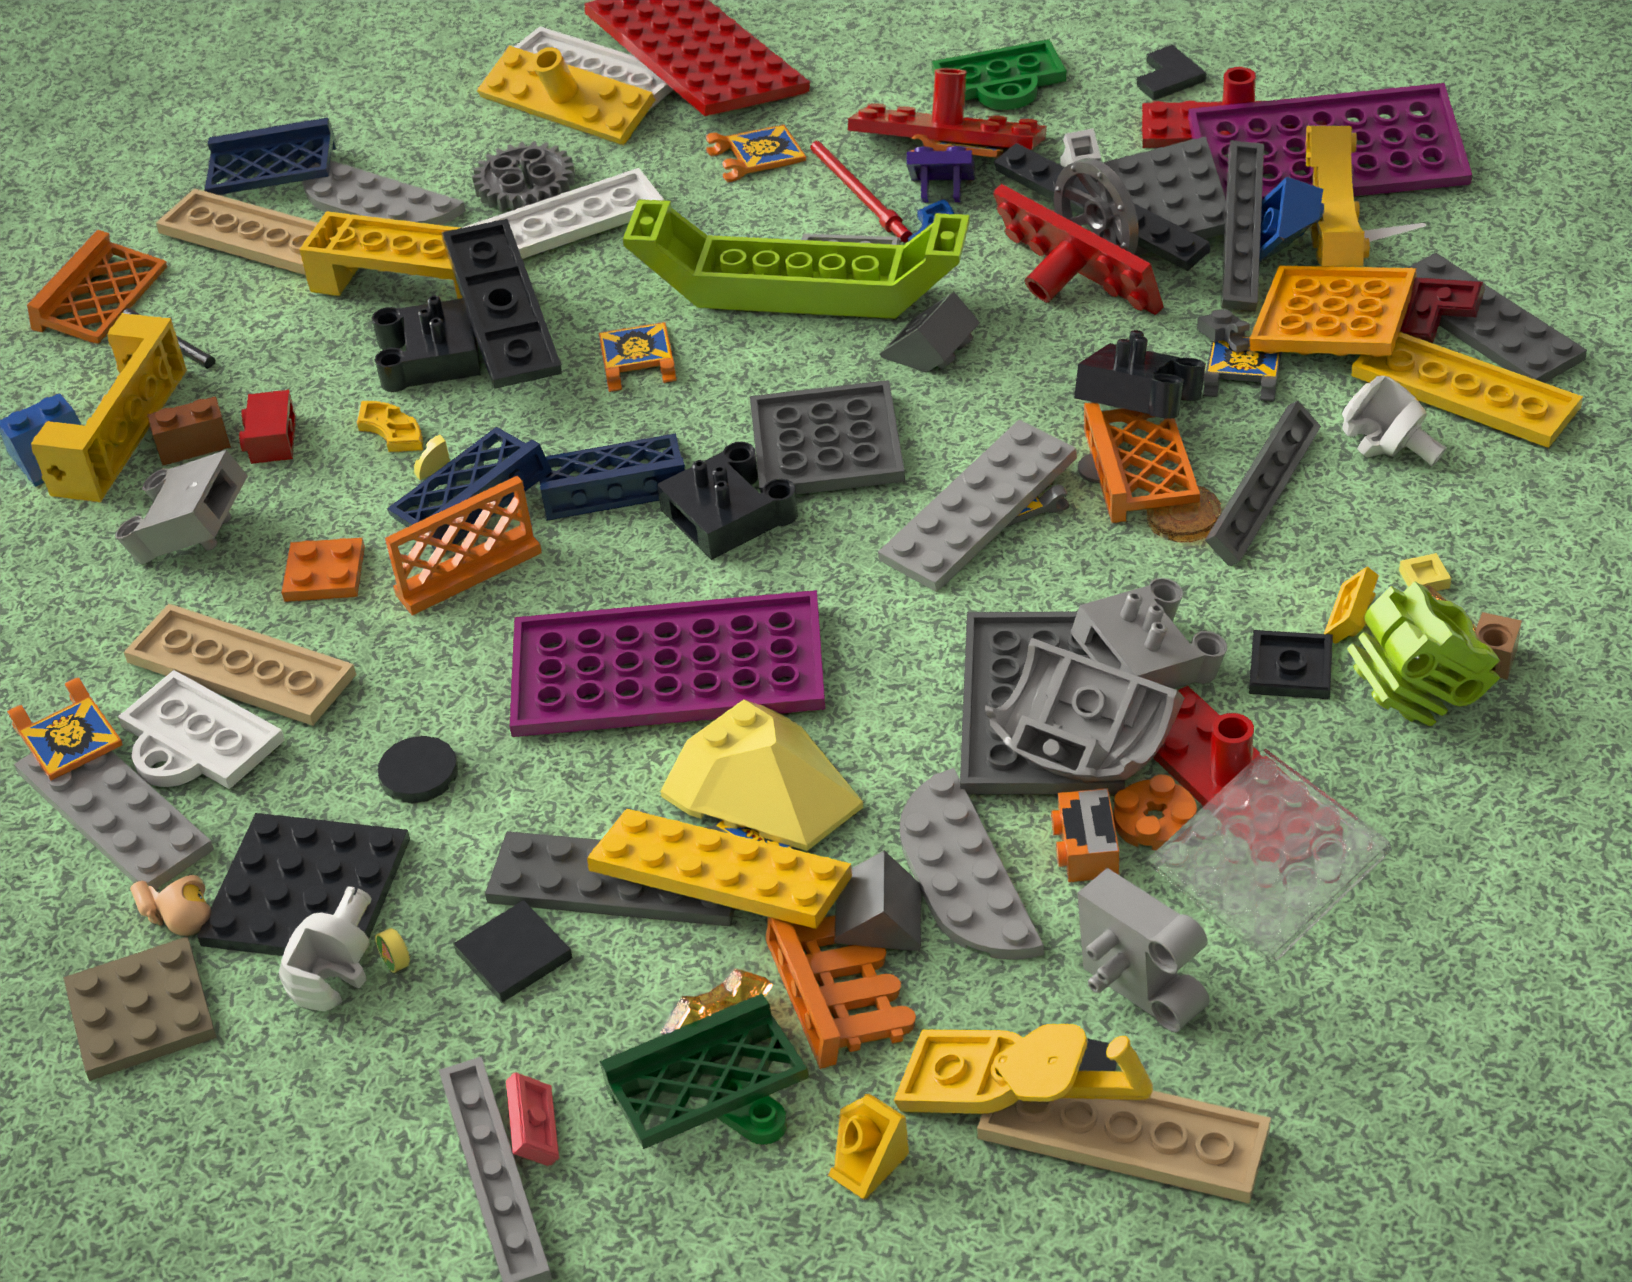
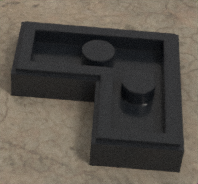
M1173 44L1147 53L1146 63L1155 71L1137 77V87L1153 101L1206 82V72Z

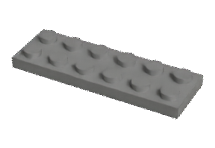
M1018 420L878 551L879 561L937 592L1077 459L1076 448Z
M112 751L52 781L49 780L32 753L14 764L17 773L133 883L146 881L148 887L152 886L156 890L214 850L212 842L207 836Z

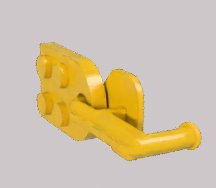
M1045 1024L1025 1037L1005 1030H922L895 1095L894 1102L900 1112L987 1114L1005 1109L1018 1100L1040 1102L1054 1101L1059 1098L1146 1100L1150 1098L1153 1092V1084L1139 1056L1130 1045L1131 1041L1127 1036L1115 1038L1106 1050L1107 1057L1111 1060H1116L1122 1071H1078L1088 1039L1083 1029L1074 1024Z

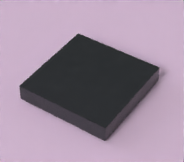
M1253 630L1249 694L1330 699L1333 635Z
M524 900L453 943L456 954L501 1003L572 959L571 949Z

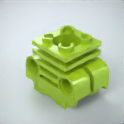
M1415 581L1404 592L1390 586L1367 610L1365 623L1375 638L1364 632L1358 637L1366 650L1353 643L1347 648L1356 662L1353 665L1354 670L1361 678L1368 680L1374 689L1371 695L1380 706L1387 710L1392 707L1398 710L1408 721L1413 722L1416 719L1429 727L1437 722L1429 710L1441 716L1448 712L1440 698L1455 706H1467L1478 700L1500 679L1499 675L1491 670L1500 662V659L1490 646L1481 642L1476 636L1472 621L1464 609L1451 601H1442L1434 598L1426 587Z

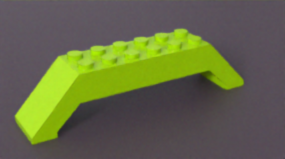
M638 199L623 237V245L697 308L896 319L960 263L970 223V215L936 213L934 222L905 245L706 235L671 207V201Z

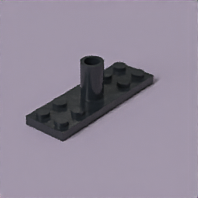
M508 219L442 232L443 244L494 389L562 374L559 357Z

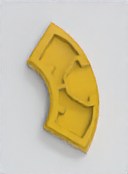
M361 401L357 420L359 431L372 432L383 437L387 442L388 452L423 450L424 444L421 429L414 417H409L400 411V407L389 403Z

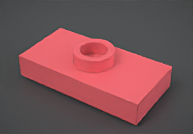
M515 1072L506 1080L513 1154L550 1166L559 1159L551 1085Z

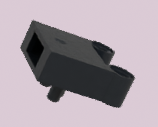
M433 295L427 299L428 304L404 308L385 307L377 310L372 315L379 348L382 349V351L377 353L374 360L383 390L399 392L407 387L481 375L477 339L463 298L441 302L439 296ZM406 344V351H402L400 348Z
M1132 330L1129 340L1119 339L1117 344L1109 343L1078 363L1074 398L1147 413L1158 418H1176L1179 416L1181 400L1198 401L1201 399L1206 363L1194 358H1183L1147 351L1148 340L1144 337V333L1139 330Z
M743 441L731 443L725 447L723 452L705 461L697 460L692 464L691 468L657 484L661 511L711 560L777 526L792 524L798 517L796 489L793 482L783 478L771 480L764 485L762 493H759L752 486L758 480L755 448L750 443Z

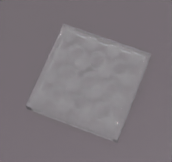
M1265 748L1147 860L1153 870L1272 965L1392 851L1389 840Z

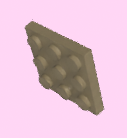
M188 936L63 977L84 1069L89 1081L217 1038Z

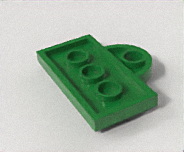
M1050 39L932 61L934 76L935 70L941 68L966 71L965 100L977 98L983 105L998 110H1012L1024 107L1037 97L1039 86L1067 81L1066 69Z

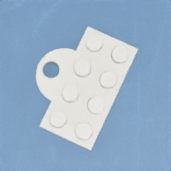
M175 670L118 716L121 727L139 737L132 749V760L138 775L147 783L159 787L185 784L204 774L230 789L285 741L280 728ZM162 761L166 762L161 767L151 768V766L155 763Z

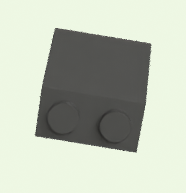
M953 291L914 316L879 355L884 359L926 373L936 366L942 370L956 358L953 352L956 349H962L974 338L971 332L980 322Z

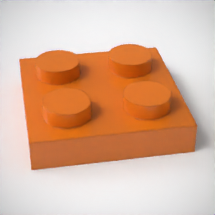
M363 537L290 542L281 592L284 602L357 597L365 550Z

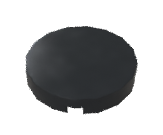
M411 737L395 743L383 753L378 763V778L386 795L391 798L394 795L395 797L402 798V802L412 804L426 802L442 795L449 789L448 784L453 778L455 781L458 775V763L455 752L448 743L436 737Z

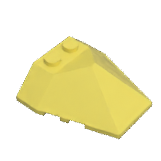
M742 700L686 741L661 789L662 798L690 816L702 819L704 814L724 820V825L735 829L739 825L758 830L760 837L805 851L811 849L863 808V801L800 725L776 711L747 700Z

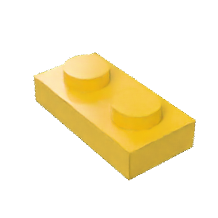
M1368 566L1341 585L1324 634L1333 635V643L1335 644L1347 636H1356L1366 624L1364 617L1368 606L1375 598L1376 594L1373 591L1379 577Z

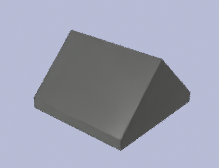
M885 850L853 867L852 878L836 900L834 943L920 952L921 886L919 882Z

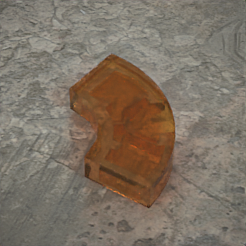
M735 968L723 983L710 992L698 996H682L660 1033L662 1035L758 994L763 993L766 996L773 984L766 977Z

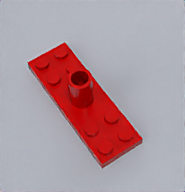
M1233 67L1225 71L1223 76V102H1196L1188 100L1171 103L1163 101L1142 103V148L1166 147L1193 139L1188 120L1189 109L1261 102L1255 101L1256 73L1246 67ZM1325 121L1315 122L1318 125H1328ZM1292 124L1283 125V127L1288 129L1295 128ZM1252 128V129H1251V130L1254 131V132H1262V131H1263L1261 128ZM1229 131L1219 132L1221 135H1231Z
M941 68L935 70L932 114L918 113L916 108L908 106L897 107V110H888L884 104L871 103L867 104V107L859 109L857 113L848 118L847 131L902 137L922 134L931 140L1011 148L1015 143H1018L1029 150H1033L1046 138L1047 126L1038 125V121L1034 119H1020L1019 123L1007 122V117L989 116L988 120L964 117L967 72L960 69Z
M1002 183L993 192L998 206L997 212L1002 217L1006 227V235L1015 243L1020 241L1025 243L1037 255L1043 256L1045 254L1047 256L1025 278L1027 288L1035 297L1049 303L1079 273L1103 286L1104 290L1111 296L1117 297L1119 295L1125 298L1132 307L1139 311L1145 309L1156 315L1164 308L1151 263Z
M1188 685L1177 690L1184 697V701L1168 736L1153 758L1273 875L1279 877L1343 840L1344 830L1253 746L1254 725L1248 717L1238 713L1219 715Z

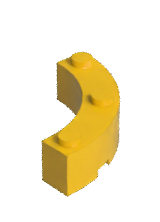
M1352 126L1306 127V166L1313 167V186L1323 189V215L1319 222H1315L1310 227L1313 248H1318L1316 250V259L1321 266H1363L1364 259L1369 258L1370 241L1369 238H1364L1365 232L1359 225L1360 205L1359 201H1354L1351 153L1356 152L1357 136L1356 133H1352Z

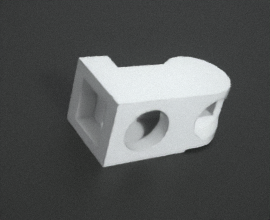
M1093 128L1064 135L1065 150L1061 156V166L1066 167L1068 164L1085 158L1101 160Z

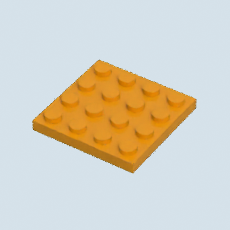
M1279 265L1249 338L1250 351H1263L1268 354L1297 352L1302 355L1328 353L1337 356L1360 354L1372 357L1392 355L1411 299L1414 279L1417 277L1416 268Z

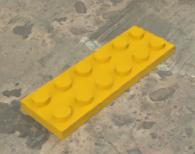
M1399 332L1392 355L1381 357L1360 355L1352 364L1351 371L1352 377L1369 383L1377 376L1390 377L1407 389L1418 401L1547 448L1552 445L1580 410L1583 396L1402 332Z
M626 809L587 857L588 870L595 873L817 929L852 878L851 863Z

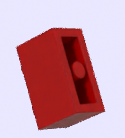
M280 390L248 394L247 408L241 411L244 431L239 432V441L242 452H248L251 464L293 459L296 413L290 391Z

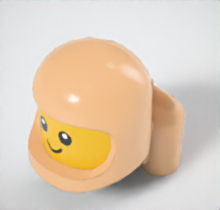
M189 875L178 879L161 892H157L152 886L148 887L146 881H138L130 887L140 914L148 917L151 923L158 924L159 926L163 925L164 921L168 929L179 936H191L199 933L202 925L211 916V908L203 897L206 890L202 879L196 875Z

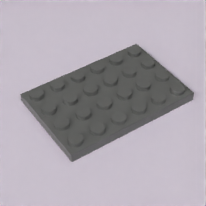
M1078 611L967 612L960 789H965L967 794H1058L1108 788L1109 794H1116L1120 790L1125 789V780L1085 782L1050 773L1023 758L1006 745L990 726V719L986 714V705L992 708L1001 707L1015 690L1023 672L1031 638L1091 659L1070 633Z

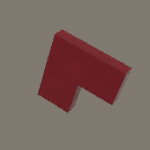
M1415 277L1411 299L1400 332L1433 343L1442 315L1476 318L1485 292L1484 283L1479 281Z

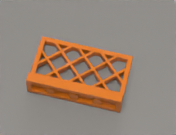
M98 229L27 304L31 330L43 332L48 327L88 342L99 344L123 311L131 308L167 268V261L110 242L109 233ZM113 255L126 259L125 261L108 264ZM144 266L152 268L151 271L136 273L135 268ZM130 269L131 275L113 277L112 273ZM107 274L109 278L96 282L90 281L94 276ZM136 284L133 290L119 292L118 287ZM111 288L114 291V294L99 297L95 294L96 291ZM86 293L91 295L89 299L73 301L76 295ZM114 303L119 304L116 309L103 312L100 307ZM94 307L97 313L79 316L77 312ZM72 312L74 316L73 318L64 320L56 318L60 314ZM98 322L102 324L96 332L83 328V325Z
M1084 403V432L1099 476L1100 486L1111 523L1125 522L1126 511L1200 502V491L1175 418H1164L1159 425L1147 421L1148 418H1154V416L1147 413L1123 408L1101 411L1099 403ZM1124 422L1128 425L1122 430L1109 423ZM1138 428L1150 434L1145 438H1141L1132 433ZM1160 437L1171 443L1165 448L1154 442ZM1126 442L1135 446V448L1128 452L1118 448V446ZM1147 451L1157 455V457L1153 461H1149L1140 457V455ZM1168 460L1179 466L1173 471L1161 465ZM1131 464L1143 470L1138 475H1135L1125 469ZM1151 474H1155L1164 478V480L1160 484H1156L1147 480V478ZM1176 483L1188 488V490L1175 492L1169 488ZM1137 488L1150 492L1146 496L1132 497V493Z
M518 476L385 538L396 580V585L393 586L395 596L412 616L542 553L540 543L533 535L523 481ZM514 492V498L507 509L498 506L504 496ZM478 508L483 509L474 524L465 522L470 512ZM493 513L502 516L494 530L484 528ZM512 519L520 521L519 526L505 532ZM444 524L450 525L441 540L432 537L438 527ZM460 529L470 531L461 546L452 543ZM479 535L489 537L486 542L473 547ZM411 540L417 541L408 556L399 552L398 546ZM427 544L437 547L429 561L419 559ZM447 550L456 553L454 557L440 563ZM414 566L423 568L421 573L406 579Z

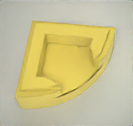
M441 435L434 437L426 444L427 449L423 452L420 459H417L415 462L414 474L419 480L431 476L450 462L446 441Z

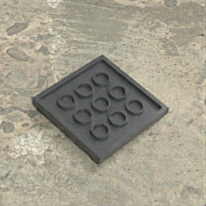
M1206 137L1191 139L1186 142L1103 162L1120 177L1133 203L1203 239L1225 234L1226 199ZM1091 176L1094 182L1099 185L1098 180ZM1116 236V245L1120 247V242ZM1137 245L1134 255L1139 256L1151 252Z
M889 380L750 396L760 493L763 492V487L767 482L779 478L788 479L793 482L796 495L905 482V471Z

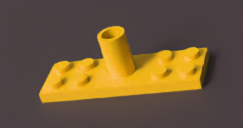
M509 45L477 89L482 98L620 145H624L656 101L651 91L566 64L561 52L553 47L544 48L534 54Z

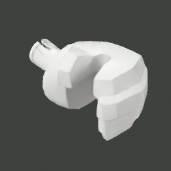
M1377 376L1370 383H1366L1353 396L1342 413L1344 417L1342 429L1347 436L1367 435L1357 448L1365 457L1381 454L1393 457L1402 448L1408 447L1429 463L1430 466H1433L1447 449V447L1440 444L1421 429V424L1425 420L1427 412L1407 389L1390 377Z
M347 887L334 915L325 913L312 914L292 934L281 961L279 977L287 994L298 1007L325 1012L342 1003L340 994L324 981L327 977H339L356 988H360L365 983L366 974L358 962L370 945L366 934L357 925L370 904L371 897L363 890L358 889L356 895H354L355 887Z

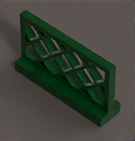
M763 993L599 1061L607 1091L613 1103L618 1104L643 1150L810 1078L807 1066L772 1016L770 1004ZM768 1038H773L768 1047L754 1045ZM732 1054L727 1065L712 1063ZM743 1057L762 1059L756 1070L738 1067ZM772 1061L792 1066V1068L779 1074L767 1072ZM691 1072L686 1083L672 1080ZM702 1074L720 1077L716 1087L697 1084ZM732 1078L750 1082L748 1087L739 1091L726 1090ZM650 1089L645 1100L630 1098ZM661 1092L679 1094L674 1105L656 1102ZM690 1097L709 1099L707 1104L700 1108H685ZM649 1114L667 1117L664 1123L646 1130L643 1126Z

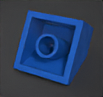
M1286 177L1262 199L1259 263L1289 246L1299 236H1303L1305 231L1315 222H1319L1324 212L1322 188Z
M60 393L52 397H46L39 403L21 411L13 412L8 417L0 420V434L8 454L34 487L45 482L42 479L37 459L32 452L31 443L46 421L82 425L74 409Z

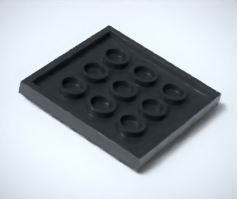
M255 813L211 906V916L202 925L197 936L200 946L283 956L292 934L307 917L316 913L335 914L347 887H355L354 895H356L358 889H361L371 897V902L357 925L369 939L409 844L410 836L408 830Z

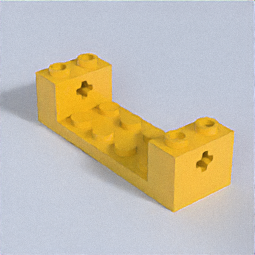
M326 211L299 249L309 290L314 293L340 296L358 268H365L382 272L389 271L450 279L454 281L457 299H461L462 295L442 238V232L460 228Z
M122 313L107 334L108 343L112 347L119 375L108 393L102 398L93 415L87 420L86 425L46 421L42 429L34 437L31 443L32 452L37 459L42 479L50 496L101 502L150 428L147 414L158 412L163 408L187 371L171 318Z

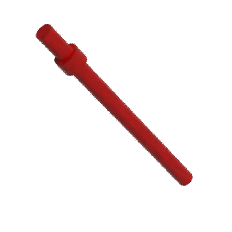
M814 141L810 146L811 151L879 218L880 225L887 232H893L903 243L908 242V238L912 236V233L902 224V218L894 210H888L820 141Z

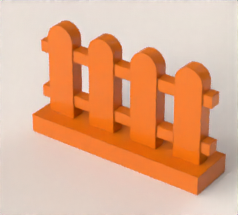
M835 915L824 917L817 929L768 917L766 943L819 1069L836 1065L838 1051L841 1047L847 1046L849 1052L860 1050L861 1043L890 1038L892 1044L903 1042L904 1035L910 1033L915 1026L916 1014L907 1006L891 1007L889 1003L898 998L901 982L895 975H877L875 972L885 963V948L848 945V947L821 952L819 947L836 944L834 943ZM861 973L863 977L835 983L833 978ZM875 1005L877 1008L876 1011L851 1016L847 1012V1010Z

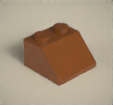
M216 396L198 399L192 403L173 408H164L158 412L147 414L162 466L231 448Z

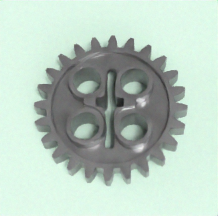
M533 141L530 146H525L524 142H520L519 147L516 148L508 144V150L503 151L497 148L496 155L486 154L487 161H478L479 167L473 169L474 175L472 176L476 197H480L481 203L488 202L489 208L498 205L501 212L507 207H510L511 211L569 192L570 186L575 184L574 178L576 177L572 157L567 156L566 150L559 152V146L557 145L549 149L547 142L539 147L536 141ZM517 164H520V165H521V167H522V169H523L524 175L522 174L521 168L518 167ZM524 178H525L527 184L530 185V189L527 188V186H526V184H525V181H524Z

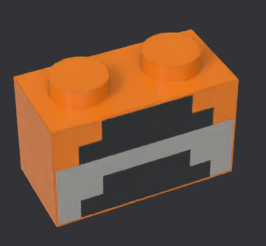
M1108 788L1058 793V810L1051 811L1052 830L1054 836L1061 835L1062 841L1056 842L1058 867L1066 866L1068 881L1093 880L1107 868L1119 875V847Z

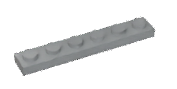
M482 1057L440 1069L439 1073L502 1281H552L550 1269Z

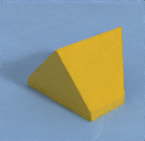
M865 1094L861 1099L841 1108L835 1165L831 1167L828 1176L860 1198L867 1199L909 1155L906 1117L871 1094Z

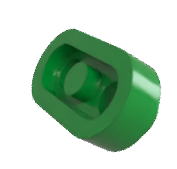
M732 1078L726 1090L739 1091L748 1087L750 1082ZM719 1079L715 1080L710 1087H716ZM766 1096L717 1118L749 1141L760 1145H767L778 1141L787 1129L784 1107L770 1096ZM763 1114L769 1115L767 1118L764 1119L757 1118L758 1116Z

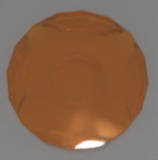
M1172 484L1169 487L1170 490L1175 492L1188 490V488L1179 484ZM1198 486L1200 502L1147 509V524L1154 533L1159 536L1160 532L1168 535V540L1194 542L1204 539L1208 536L1221 515L1220 501L1214 493L1202 486Z

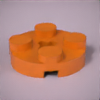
M1159 774L1152 779L1133 783L1116 793L1114 799V825L1117 833L1127 843L1138 847L1139 843L1145 846H1152V850L1163 851L1183 844L1193 833V827L1196 824V802L1185 788L1175 784L1171 776ZM1152 810L1162 812V818L1159 819L1154 815H1146Z

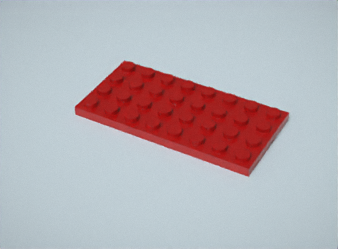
M595 0L585 2L584 13L704 116L802 95L810 90L809 80L709 0Z

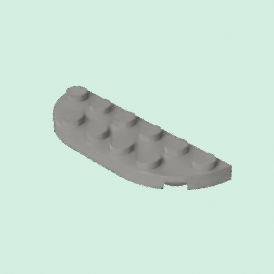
M334 161L330 162L329 177L302 181L308 201L323 212L329 211L443 225L466 211L464 201ZM314 163L309 168L319 167L321 165L318 163Z
M952 768L934 774L929 780L919 786L907 800L900 819V841L905 859L914 878L921 886L922 895L937 925L952 941L966 949L970 946L974 949L990 953L992 958L1011 960L1044 955V945L965 789H960V779L955 769Z

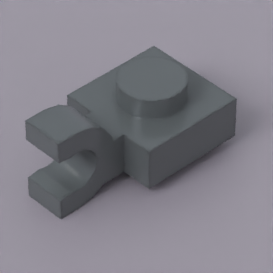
M1224 309L1214 310L1209 315L1197 318V330L1212 341L1219 342L1224 340L1235 352L1249 349V343L1242 336H1245V331L1250 330V324L1233 315L1231 311Z

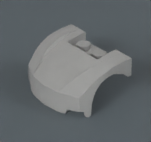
M1031 638L1023 672L1015 690L1001 707L992 708L986 705L985 710L990 719V726L1003 742L1030 762L1052 774L1080 781H1114L1128 779L1144 768L1155 756L1172 728L1184 697L1175 689Z

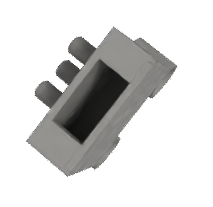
M227 450L171 469H160L148 477L142 487L144 492L153 501L144 519L141 516H134L125 521L116 531L115 537L139 564L148 563L155 557L199 543L205 550H212L217 546L215 537L220 527L231 519L229 511L248 475Z
M1156 578L1148 586L1080 605L1070 632L1092 660L1172 689L1194 682L1206 684L1213 681L1227 651L1225 640L1220 635L1210 631L1196 633L1191 644L1173 623L1183 597V591L1176 582L1166 578Z
M1109 868L1105 869L1077 892L1083 968L1093 975L1088 980V985L1093 992L1101 993L1109 986L1152 1015L1158 1023L1174 1033L1180 1031L1209 1005V995L1204 986L1188 974L1179 976L1177 973L1180 968L1207 946V935L1197 921L1188 915H1180Z

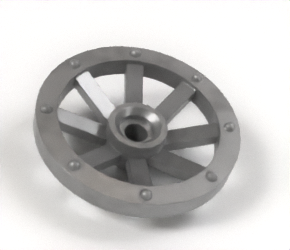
M1091 158L1081 159L1064 167L1055 184V212L1080 226L1088 223L1093 233L1100 237H1103L1105 233V239L1115 245L1117 236L1120 247L1135 254L1139 236L1138 219L1132 198L1120 177L1105 163ZM1091 176H1093L1094 178H1096V179L1098 180V182H1099V187H1098L1097 184L1094 182V180L1091 178ZM1076 177L1090 195L1072 187ZM1070 199L1084 205V214L1073 217Z

